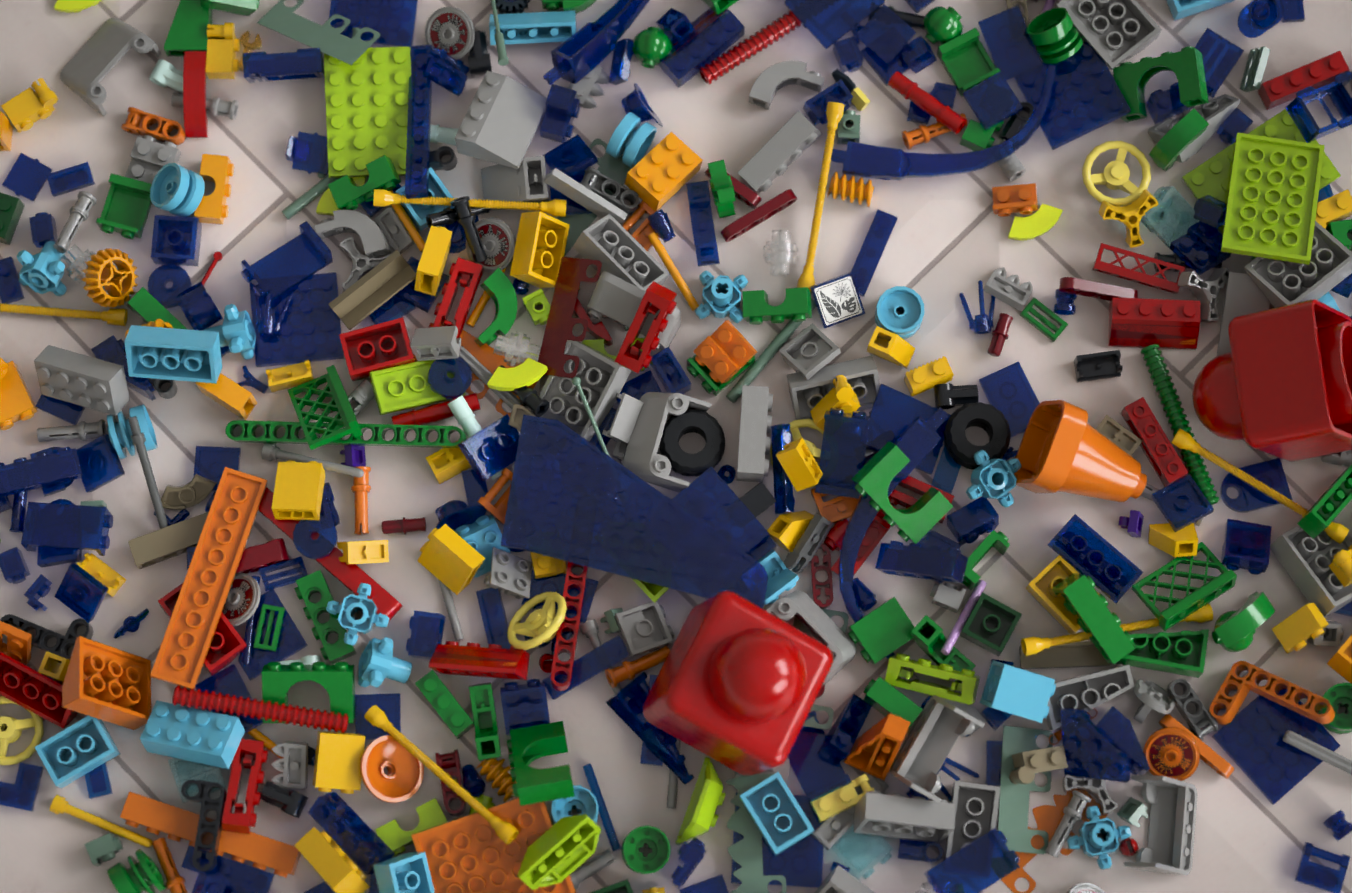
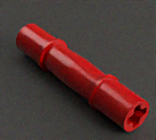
M899 71L890 78L888 86L904 96L906 100L910 99L923 111L936 118L938 123L943 124L955 134H958L963 129L967 120L950 109V106L943 105L934 96L918 87L916 82L914 83Z
M476 393L463 396L472 412L481 410ZM453 400L434 404L416 411L412 409V411L391 416L392 422L396 425H424L453 417L454 415L448 406V403Z

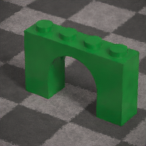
M1184 47L1179 52H1164L1159 57H1144L1139 62H1124L1119 67H1115L1113 73L1119 118L1126 122L1147 118L1144 98L1145 87L1152 76L1162 71H1172L1175 73L1182 104L1192 107L1209 103L1202 53L1194 47Z
M888 441L852 478L856 484L854 488L863 497L867 495L871 499L868 503L877 512L881 510L885 514L883 519L891 527L895 525L899 529L897 534L905 542L910 540L917 544L953 505L940 491L931 487L914 505L905 509L893 508L888 499L890 482L911 460L897 445Z
M270 662L264 665L261 672L262 699L264 702L271 701L273 704L278 702L279 705L285 703V706H288L289 688L297 682L310 680L319 683L328 692L330 712L334 711V714L340 712L341 715L346 713L349 716L348 723L354 722L356 716L354 665H348L347 662H337L335 665H326L325 662H315L312 665H303L302 662H292L290 665ZM263 718V723H279L278 720L272 722L271 719L265 721Z
M563 721L510 730L511 739L507 740L508 752L513 754H508L510 767H514L510 769L512 782H516L512 784L514 797H519L520 806L574 797L569 764L545 769L529 766L531 762L540 757L568 752Z

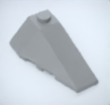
M1224 94L1210 100L1209 103L1201 104V108L1196 111L1209 125L1206 131L1177 157L1176 161L1185 162L1196 154L1241 103L1240 99ZM1190 110L1183 111V116L1172 120L1169 117L1150 128L1148 133L1156 144Z

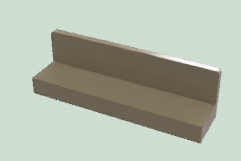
M396 250L331 301L329 306L345 326L351 330L416 279V273L399 251Z
M209 512L129 540L128 544L136 566L142 569L195 550Z
M1078 641L1051 646L1029 656H1024L1021 645L1019 647L1021 669L1103 667L1111 665L1107 663L1091 641Z

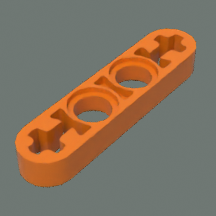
M1165 714L1159 721L1163 728L1175 727L1188 732L1199 746L1200 759L1222 777L1228 779L1235 769L1231 764L1175 718Z

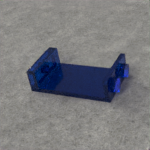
M307 221L299 225L300 235L251 266L246 260L241 261L243 268L241 274L246 282L251 281L258 297H263L267 303L333 262L331 250Z
M831 408L830 411L826 410L824 415L825 424L819 464L823 475L816 485L815 493L859 498L860 494L855 490L856 484L852 478L865 464L871 416H866V413L861 411H853L852 414L843 413V409Z
M28 502L21 545L27 551L36 552V547L40 546L96 550L100 556H105V551L110 545L108 533L109 528L113 526V515L106 507Z
M815 710L810 712L806 720L814 717L815 721L820 724ZM802 726L788 758L790 766L810 803V801L813 802L852 783L849 775L845 774L823 729Z
M994 828L926 871L924 875L936 893H980L1020 867L1018 864L1020 859L1014 850L1010 851L1005 843L1008 841L1001 830L997 831Z

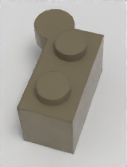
M1064 745L1013 754L1014 768L1018 769L1013 770L1009 778L1014 784H1029L1034 780L1036 773L1068 768Z

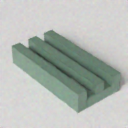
M1263 46L1261 49L1250 50L1240 86L1241 90L1250 92L1260 89L1270 49Z

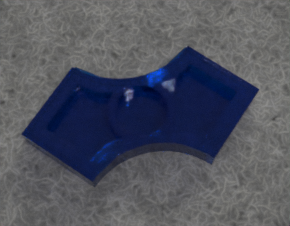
M936 82L929 94L934 96L943 105H948L953 109L957 86ZM910 101L907 121L928 125L932 116Z

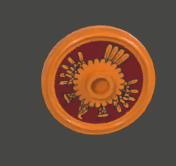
M1166 727L1155 731L1149 736L1144 745L1143 760L1153 776H1165L1183 781L1196 771L1200 761V750L1196 740L1188 732L1175 727Z

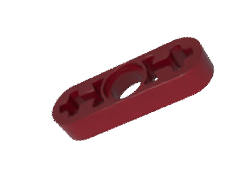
M707 169L705 171V174L709 179H711L709 170ZM730 175L735 197L747 206L755 209L761 202V197Z
M821 544L819 549H822V552L827 554L823 556V564L827 563L828 567L823 565L814 567V564L819 565L818 556H814L810 562L813 601L821 609H825L833 602L832 570H830V549L825 544ZM817 571H826L828 579L825 582L817 581L815 578ZM829 585V589L825 588V596H829L830 599H827L826 603L822 604L821 600H817V597H820L821 588L816 589V586L824 587Z

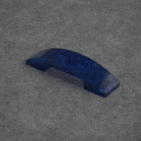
M708 181L686 183L698 267L720 264Z

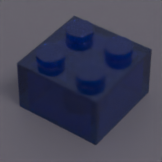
M155 215L151 248L153 262L163 265L198 266L202 223L199 218Z

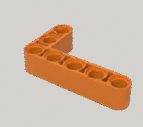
M1238 661L1232 666L1209 708L1212 717L1219 725H1228L1233 721L1249 691H1252L1320 724H1328L1335 717V711L1327 699L1246 661ZM1248 671L1246 676L1239 677L1241 672ZM1262 680H1268L1266 685L1258 686ZM1288 689L1286 694L1282 696L1278 695L1280 690ZM1237 690L1234 696H1228L1230 691ZM1301 699H1307V702L1305 704L1298 705V702ZM1321 708H1328L1324 714H1318ZM1221 709H1226L1223 715H1217Z

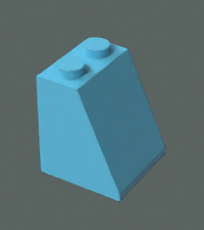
M992 660L980 703L993 709L1042 723L1043 718L1045 719L1049 712V698L1055 692V679Z

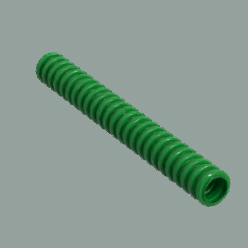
M1153 344L1141 350V354L1144 355L1143 360L1147 362L1145 364L1146 367H1149L1148 373L1152 374L1150 378L1154 380L1153 386L1157 387L1155 391L1159 392L1158 398L1162 400L1160 402L1161 405H1164L1163 411H1166L1165 416L1169 418L1168 424H1171L1170 429L1174 431L1173 436L1181 428L1194 437V433H1191L1192 428L1188 426L1189 421L1185 419L1187 418V415L1183 413L1185 410L1181 408L1182 402L1178 401L1180 397L1176 395L1177 389L1173 388L1175 384L1171 382L1172 377L1168 375L1170 372L1166 370L1167 364L1163 362L1165 359L1161 357L1162 351L1158 350L1160 346ZM1181 449L1180 455L1184 456L1182 460L1186 462L1185 467L1189 469L1188 475H1191L1190 480L1194 482L1193 487L1197 489L1195 493L1199 495L1198 500L1202 502L1200 506L1208 507L1217 503L1220 499L1216 497L1217 491L1213 490L1215 486L1211 484L1212 479L1208 477L1209 472L1205 470L1207 466L1203 464L1204 459H1201V454Z

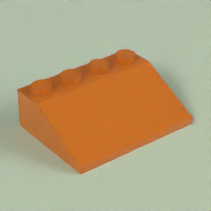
M81 636L77 637L62 686V707L136 730L147 723L151 714V660Z

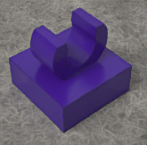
M350 444L345 445L344 450L340 451L341 455H345V462H342V465L350 467L366 466L365 446Z
M1131 510L1130 517H1119L1118 525L1123 529H1128L1127 532L1132 537L1141 538L1144 516L1140 511Z

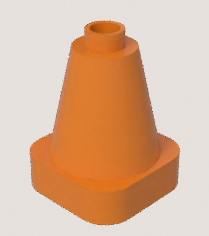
M1063 400L1043 401L1036 407L1029 419L1015 456L1020 461L1021 468L1016 473H1013L1017 479L1016 485L1034 493H1056L1060 491L1116 502H1125L1129 497L1137 499L1145 489L1147 475L1141 473L1139 461L1087 423L1088 413L1086 410Z

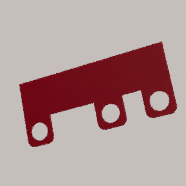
M562 257L538 362L546 365L548 368L544 375L574 378L577 374L579 357L566 355L564 351L567 340L581 342L585 338L588 321L572 317L580 282L595 283L599 279L602 263L599 260ZM591 264L597 266V273L593 278H589L586 275V270ZM581 323L584 327L583 333L575 337L572 333L575 324ZM568 360L575 362V368L571 373L564 371V364Z

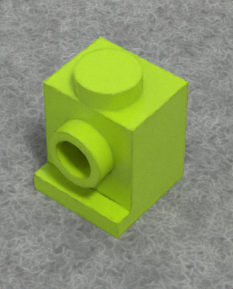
M541 288L522 298L523 304L535 326L547 324L551 307ZM540 304L543 306L541 310L535 309Z

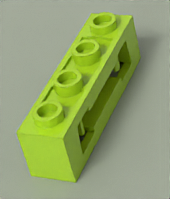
M897 653L896 656L894 655L889 658L885 681L890 685L932 696L936 695L940 698L969 705L975 703L980 676L975 675V671L962 669L960 672L953 670L951 665L940 664V666L931 664L932 661L918 658V661L911 660L909 655ZM917 672L945 680L952 678L957 680L952 682L951 687L918 679L910 681V678H913V673Z

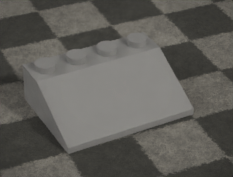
M1061 0L1056 4L1057 8H1066L1073 21V26L1076 27L1077 31L1111 70L1154 42L1162 30L1136 0Z
M487 71L455 136L458 153L519 169L549 105V99L508 76Z
M1315 221L1309 265L1256 257L1245 266V270L1274 308L1312 299H1320L1352 273V252Z
M567 340L564 354L579 357V365L575 377L581 379L580 385L598 429L601 431L617 400V393L621 392L631 370L579 341ZM568 360L564 364V371L571 373L575 368V362ZM549 375L539 397L546 399L550 405L546 413L537 418L540 422L576 443L592 448L597 436L578 389L572 383L573 378Z
M1297 526L1283 533L1269 547L1309 603L1314 602L1324 618L1352 601V583L1344 587L1329 568L1336 553L1342 549L1348 551L1347 548L1351 544L1347 538L1339 544L1332 540L1323 530L1312 539L1300 526Z

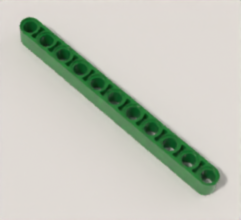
M235 420L229 422L225 429L227 437L236 442L308 444L306 437L302 439L298 437V432L302 428L300 422ZM308 422L307 425L314 426L316 422ZM323 423L320 428H328L330 423ZM359 424L362 434L367 429H371L372 437L369 440H364L363 435L354 438L352 433L346 440L339 438L325 445L353 444L360 446L460 448L466 443L467 438L465 432L456 426ZM336 425L333 431L343 429L345 426ZM237 426H241L242 433L235 437L234 429ZM262 426L264 432L262 436L257 438L255 430ZM280 427H284L285 435L278 438L277 430ZM388 430H393V439L386 441L385 433ZM414 430L416 437L413 441L408 442L406 438L407 433ZM432 431H437L438 438L436 441L430 442L428 435ZM453 432H459V440L452 443L450 435ZM316 433L312 441L319 439L320 434Z

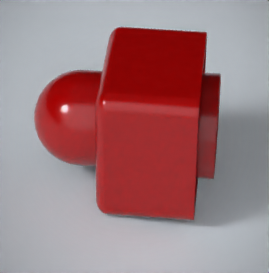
M1316 299L1233 318L1228 326L1231 352L1221 354L1210 360L1201 369L1194 382L1192 392L1193 406L1201 423L1210 432L1221 438L1245 440L1254 449L1290 462L1352 450V319Z
M723 591L698 604L690 611L643 704V714L649 723L743 776H752L778 767L786 761L833 664V655L831 650L823 643L731 591Z

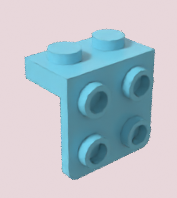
M483 515L476 522L470 525H462L455 531L485 557V560L474 576L475 578L491 571L493 547L510 553L493 515Z
M773 549L738 575L751 596L763 605L774 603L782 592L792 589L799 580L797 574L784 566L785 564Z

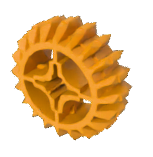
M106 248L99 250L97 255L93 254L90 256L91 261L85 262L88 268L82 270L86 273V277L81 279L86 282L83 289L88 290L87 296L92 298V302L102 307L114 308L124 305V301L130 300L129 295L135 294L133 287L138 286L135 283V279L139 276L134 274L137 267L132 266L134 260L128 258V254L123 253L119 249Z

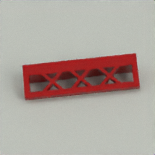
M1101 243L1092 270L1177 294L1180 288L1178 280L1186 267ZM1103 250L1113 251L1117 260L1111 263L1101 261ZM1117 253L1123 254L1124 256L1119 258ZM1128 256L1133 257L1138 265L1131 270L1125 268L1121 261ZM1138 259L1144 260L1145 262L1141 264ZM1119 262L1120 266H1116L1113 264ZM1149 262L1154 263L1159 272L1152 276L1146 274L1142 267ZM1159 265L1165 266L1167 268L1162 270ZM1140 268L1141 272H1137L1134 270ZM1170 268L1178 270L1179 274L1176 283L1168 281L1163 272ZM1161 274V276H1162L1163 279L1158 278V277H1155V276Z

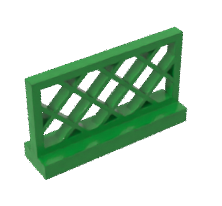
M334 365L326 368L328 374L288 390L311 450L352 433L354 438L363 435ZM327 382L323 390L317 389L319 385ZM306 392L303 398L295 397L297 394ZM313 394L319 395L316 401L309 400ZM325 397L332 398L329 404L322 403ZM305 405L312 406L309 412L302 411ZM318 408L325 409L321 415L314 414ZM331 410L338 412L334 418L328 417ZM310 419L317 420L314 426L307 425ZM323 422L330 423L327 429L320 428ZM336 425L345 426L343 429L333 431ZM316 433L323 434L321 438L312 441Z
M1203 542L1198 544L1197 552L1201 550L1207 557L1206 561L1193 560V556L1177 557L1132 585L1134 593L1159 620V626L1164 631L1235 586L1237 575L1232 569L1228 571ZM1180 563L1189 564V573L1176 571V566ZM1192 565L1205 567V575L1191 573ZM1208 567L1216 568L1222 574L1217 577L1208 576ZM1162 574L1171 575V584L1158 582L1159 576ZM1175 576L1188 578L1187 586L1174 584ZM1190 580H1204V583L1200 588L1190 587ZM1145 585L1155 587L1154 595L1145 594L1140 588ZM1157 587L1170 589V597L1156 595ZM1173 590L1186 591V597L1182 599L1172 598ZM1155 601L1168 602V608L1160 612L1155 606Z

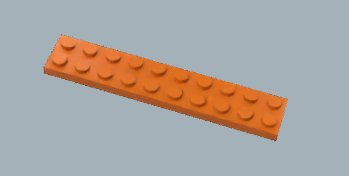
M224 468L150 676L152 678L187 687V689H195L268 483L266 479L231 468Z

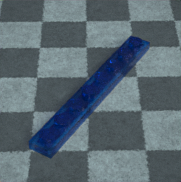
M432 44L410 46L411 76L409 77L405 196L407 199L428 197L433 72Z

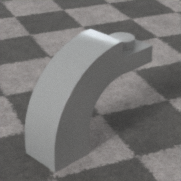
M785 61L777 63L766 69L756 79L749 95V103L769 110L774 95L782 87L794 84L821 92L824 78L817 72H806L807 63Z
M353 210L333 211L335 220L325 219L320 221V224L314 225L315 232L321 239L345 232L359 235L362 239L365 254L370 258L391 254L388 240L383 231L372 219L360 212Z

